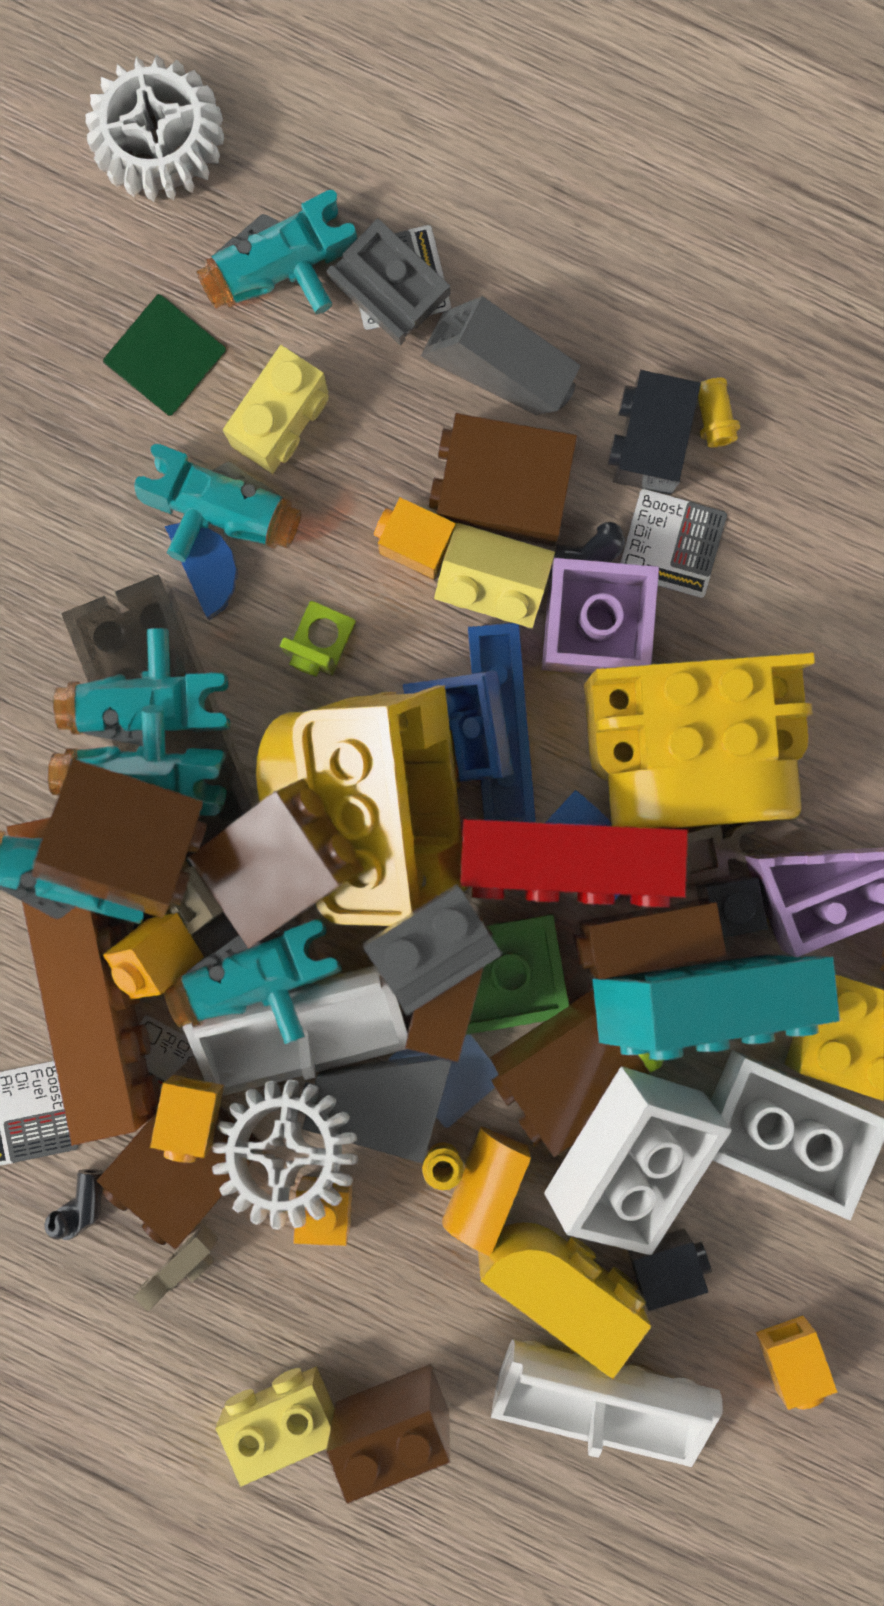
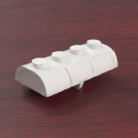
M375 965L326 977L311 984H304L289 990L305 1037L286 1045L271 1006L266 1007L262 1002L247 1006L244 1014H230L198 1020L193 1010L185 1012L182 1016V1027L204 1080L224 1085L222 1096L264 1086L268 1081L280 1082L303 1076L305 1080L315 1078V1072L407 1049L405 1044L408 1029L402 1005L395 994L392 993Z
M512 1339L500 1369L491 1418L587 1441L588 1455L599 1458L604 1445L692 1467L723 1414L722 1396L719 1390L697 1385L694 1381L687 1378L672 1379L648 1373L637 1366L627 1365L622 1366L614 1379H611L578 1353L570 1354L546 1348L543 1344L536 1341L522 1342Z

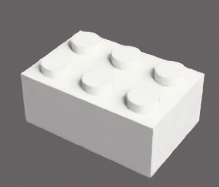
M732 1050L710 1101L732 1131L713 1161L851 1220L884 1142V1117L861 1105Z
M621 1066L544 1194L567 1235L652 1255L732 1129L704 1092Z

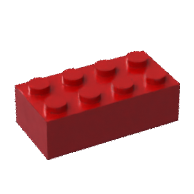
M463 820L460 887H472L471 898L504 899L505 889L525 890L524 899L528 901L559 902L560 891L578 892L577 901L587 904L614 905L615 894L631 895L630 904H636V906L670 907V897H685L688 830Z

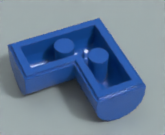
M496 671L403 684L404 694L417 693L433 686L445 685L450 730H452L460 782L503 778L514 774L499 678Z

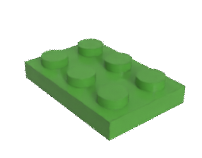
M553 914L485 925V927H489L492 931V939L502 955L483 968L466 1035L547 1021L569 1006Z

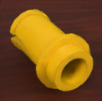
M718 377L702 381L698 394V402L704 428L700 431L701 439L707 440V445L711 448L729 445L738 439L737 431L740 429V422L733 419L727 391V380Z
M446 1142L433 1145L423 1162V1177L427 1184L441 1191L450 1190L457 1186L464 1173L463 1161L457 1149ZM440 1161H446L451 1165L448 1168L442 1169L438 1168L435 1164Z

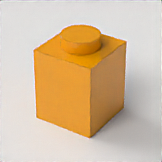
M399 497L394 510L385 508L375 528L374 536L380 538L378 548L381 555L434 579L445 557L456 523Z
M177 913L164 915L163 918L154 917L146 919L103 954L112 969L114 982L122 991L128 994L130 999L161 995L204 958Z
M172 1075L162 1086L150 1148L164 1150L163 1156L177 1162L191 1163L195 1162L196 1157L204 1158L213 1145L224 1085Z
M302 1176L296 1189V1198L309 1191L319 1177ZM333 1183L332 1187L340 1194L342 1201L338 1205L333 1206L321 1198L320 1201L325 1209V1216L319 1220H315L305 1207V1225L294 1228L293 1244L347 1245L351 1225L352 1184L350 1186H341Z
M804 1316L755 1332L776 1392L788 1410L793 1408H814L823 1403L826 1396L838 1393L817 1332Z

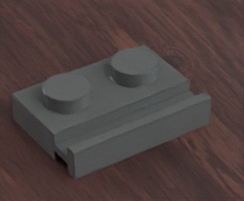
M378 218L343 253V258L334 267L331 265L327 269L329 279L400 346L405 342V337L414 328L417 329L451 294L450 285Z
M458 884L363 943L365 951L407 1015L502 955Z

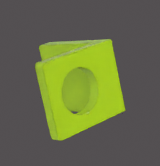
M310 601L293 640L284 637L280 644L282 651L291 658L288 665L313 677H317L319 671L333 676L356 621L349 616ZM320 619H328L335 623L338 628L337 640L333 645L326 648L315 646L309 639L311 625Z

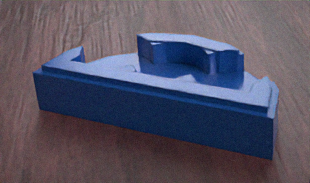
M180 523L165 526L171 542ZM201 527L186 561L181 563L205 616L210 621L226 609L229 604L228 601L235 591L239 573L235 556L223 538L213 530Z

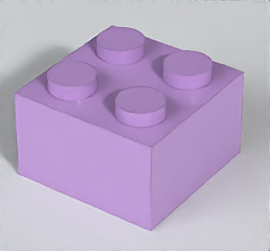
M554 558L549 573L542 670L593 674L596 669L651 665L659 567Z

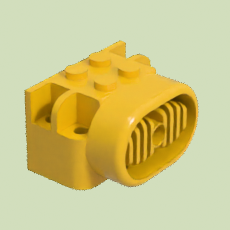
M814 653L596 669L584 683L589 759L594 772L600 778L608 781L612 826L671 829L714 824L724 825L786 820L798 817L802 811L798 760L803 757L808 747L807 717L813 714L812 703L805 702L803 669L815 664Z
M445 685L433 686L412 694L381 692L372 696L350 697L310 711L284 713L272 721L262 737L257 754L256 783L259 803L274 791L303 778L310 789L320 796L326 813L340 834L351 842L357 859L365 869L316 903V907L323 917L337 924L391 926L454 885L458 884L460 887L463 841ZM425 875L426 885L422 887L423 877ZM460 887V889L464 892L468 887Z

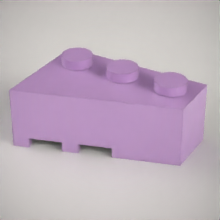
M884 847L745 856L751 876L758 877L764 909L779 948L795 957L802 956L884 922Z

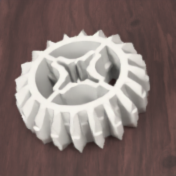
M156 55L152 66L145 67L143 61L136 56L135 69L126 72L125 68L117 64L116 74L118 79L111 81L101 77L100 85L104 94H90V104L94 111L85 114L86 125L90 131L87 134V142L91 151L95 152L94 159L99 169L107 172L110 182L116 185V187L124 184L127 193L133 197L144 188L147 198L153 202L159 190H165L167 197L174 201L176 196L175 187L183 185L186 190L193 193L194 184L191 178L198 176L208 180L209 170L206 163H219L220 154L216 146L222 145L224 141L223 130L220 127L223 121L220 108L214 104L216 100L212 89L208 85L203 86L201 77L195 70L186 74L183 65L177 59L166 69L163 59ZM158 100L170 101V102H174V103H172V104H165V103L159 102ZM153 116H155L158 123V129L156 130L158 143L155 142L153 137ZM132 151L133 155L147 154L152 156L154 159L138 158L128 154L127 152Z
M287 1080L283 1095L277 1082L268 1081L265 1083L264 1088L265 1100L256 1089H249L245 1094L250 1109L239 1103H232L229 1106V1110L238 1120L236 1124L226 1121L219 1122L218 1130L229 1135L228 1143H213V1152L226 1153V1163L214 1165L213 1172L215 1175L229 1173L231 1180L220 1187V1192L222 1195H229L236 1191L240 1192L233 1205V1209L237 1213L243 1212L252 1203L254 1204L250 1219L252 1223H262L270 1211L272 1229H281L286 1222L288 1212L293 1227L298 1228L305 1225V1207L315 1220H319L325 1216V1209L320 1201L321 1198L333 1206L338 1205L342 1201L340 1194L332 1185L333 1183L341 1186H350L352 1184L353 1178L349 1174L340 1172L341 1164H357L358 1156L355 1154H342V1144H352L357 1141L356 1133L352 1132L339 1135L337 1128L346 1124L350 1117L346 1112H340L331 1118L328 1114L336 1104V1099L333 1096L327 1095L316 1105L319 1094L318 1086L309 1084L299 1098L300 1087L297 1080ZM281 1109L280 1120H275L271 1136L263 1142H248L258 1122L271 1112ZM298 1110L307 1114L319 1127L324 1139L325 1149L310 1146L304 1141L301 1135V1122H297ZM287 1138L286 1145L288 1148L295 1149V1152L307 1153L309 1158L302 1157L295 1158L294 1161H286L288 1168L285 1169L283 1159L276 1158L273 1154H264L262 1150L276 1149V1146H284L282 1140ZM247 1159L259 1161L266 1167L269 1177L268 1186L273 1187L272 1196L264 1192L255 1183L249 1172ZM306 1165H324L321 1175L313 1187L300 1197L289 1200L290 1186H295L296 1176L300 1169Z

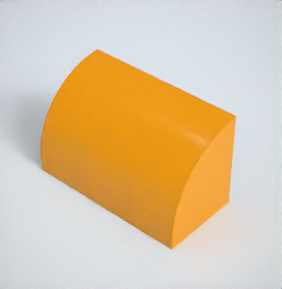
M480 1126L464 1165L463 1177L455 1187L442 1218L443 1227L452 1236L488 1256L492 1254L531 1160L528 1145Z

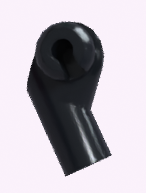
M614 522L601 523L597 527V533L583 547L556 544L554 558L611 563L621 554L625 545L622 529Z
M82 1169L78 1171L75 1198L57 1211L49 1213L45 1219V1231L50 1238L54 1240L73 1239L97 1222L101 1212L103 1188L97 1180L104 1173L102 1170Z

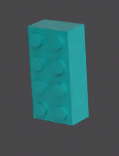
M765 954L638 972L601 980L593 979L599 1043L620 1046L621 1054L623 1055L649 1053L650 1059L654 1060L675 1059L683 1057V1047L696 1045V1050L701 1052L722 1051L730 1048L729 1040L742 1038V1043L745 1044L768 1043L775 1041L774 1032L786 1031L787 1036H809L819 1033L818 1025L840 1021L834 960L830 956L802 955L795 957L793 955Z

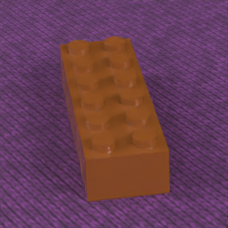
M50 817L6 826L8 836L33 839L43 838ZM22 901L71 1146L136 1132L156 1113V1106L159 1105L161 1093L157 1077L148 1073L145 1055H149L151 1051L150 1038L145 1024H138L135 1005L140 1003V998L130 999L128 994L116 985L112 977V969L103 954L128 935L126 927L123 923L118 924L115 917L81 909L77 906L62 918L55 919Z

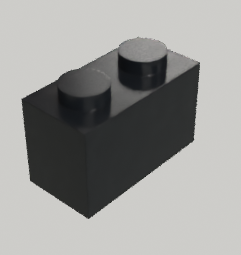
M640 369L634 386L625 385L618 416L627 417L623 436L614 434L608 458V465L616 466L613 483L672 495L680 482L701 382Z

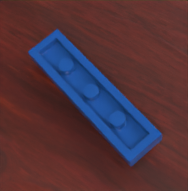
M508 623L468 627L471 674L496 671L498 673L514 774L503 778L480 780L483 818L486 821L536 823L519 624Z

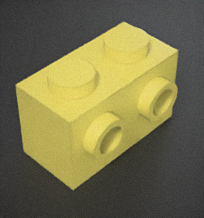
M280 345L222 429L231 447L273 474L281 462H287L293 455L300 441L299 435L309 420L314 421L324 409L328 400V389L324 373L283 345Z
M457 523L443 559L434 599L459 608L496 617L506 622L533 628L555 552Z
M317 1366L305 1372H302L300 1368L291 1369L275 1378L272 1382L273 1386L256 1394L253 1389L244 1390L225 1402V1407L222 1409L215 1429L240 1487L327 1448L334 1405Z

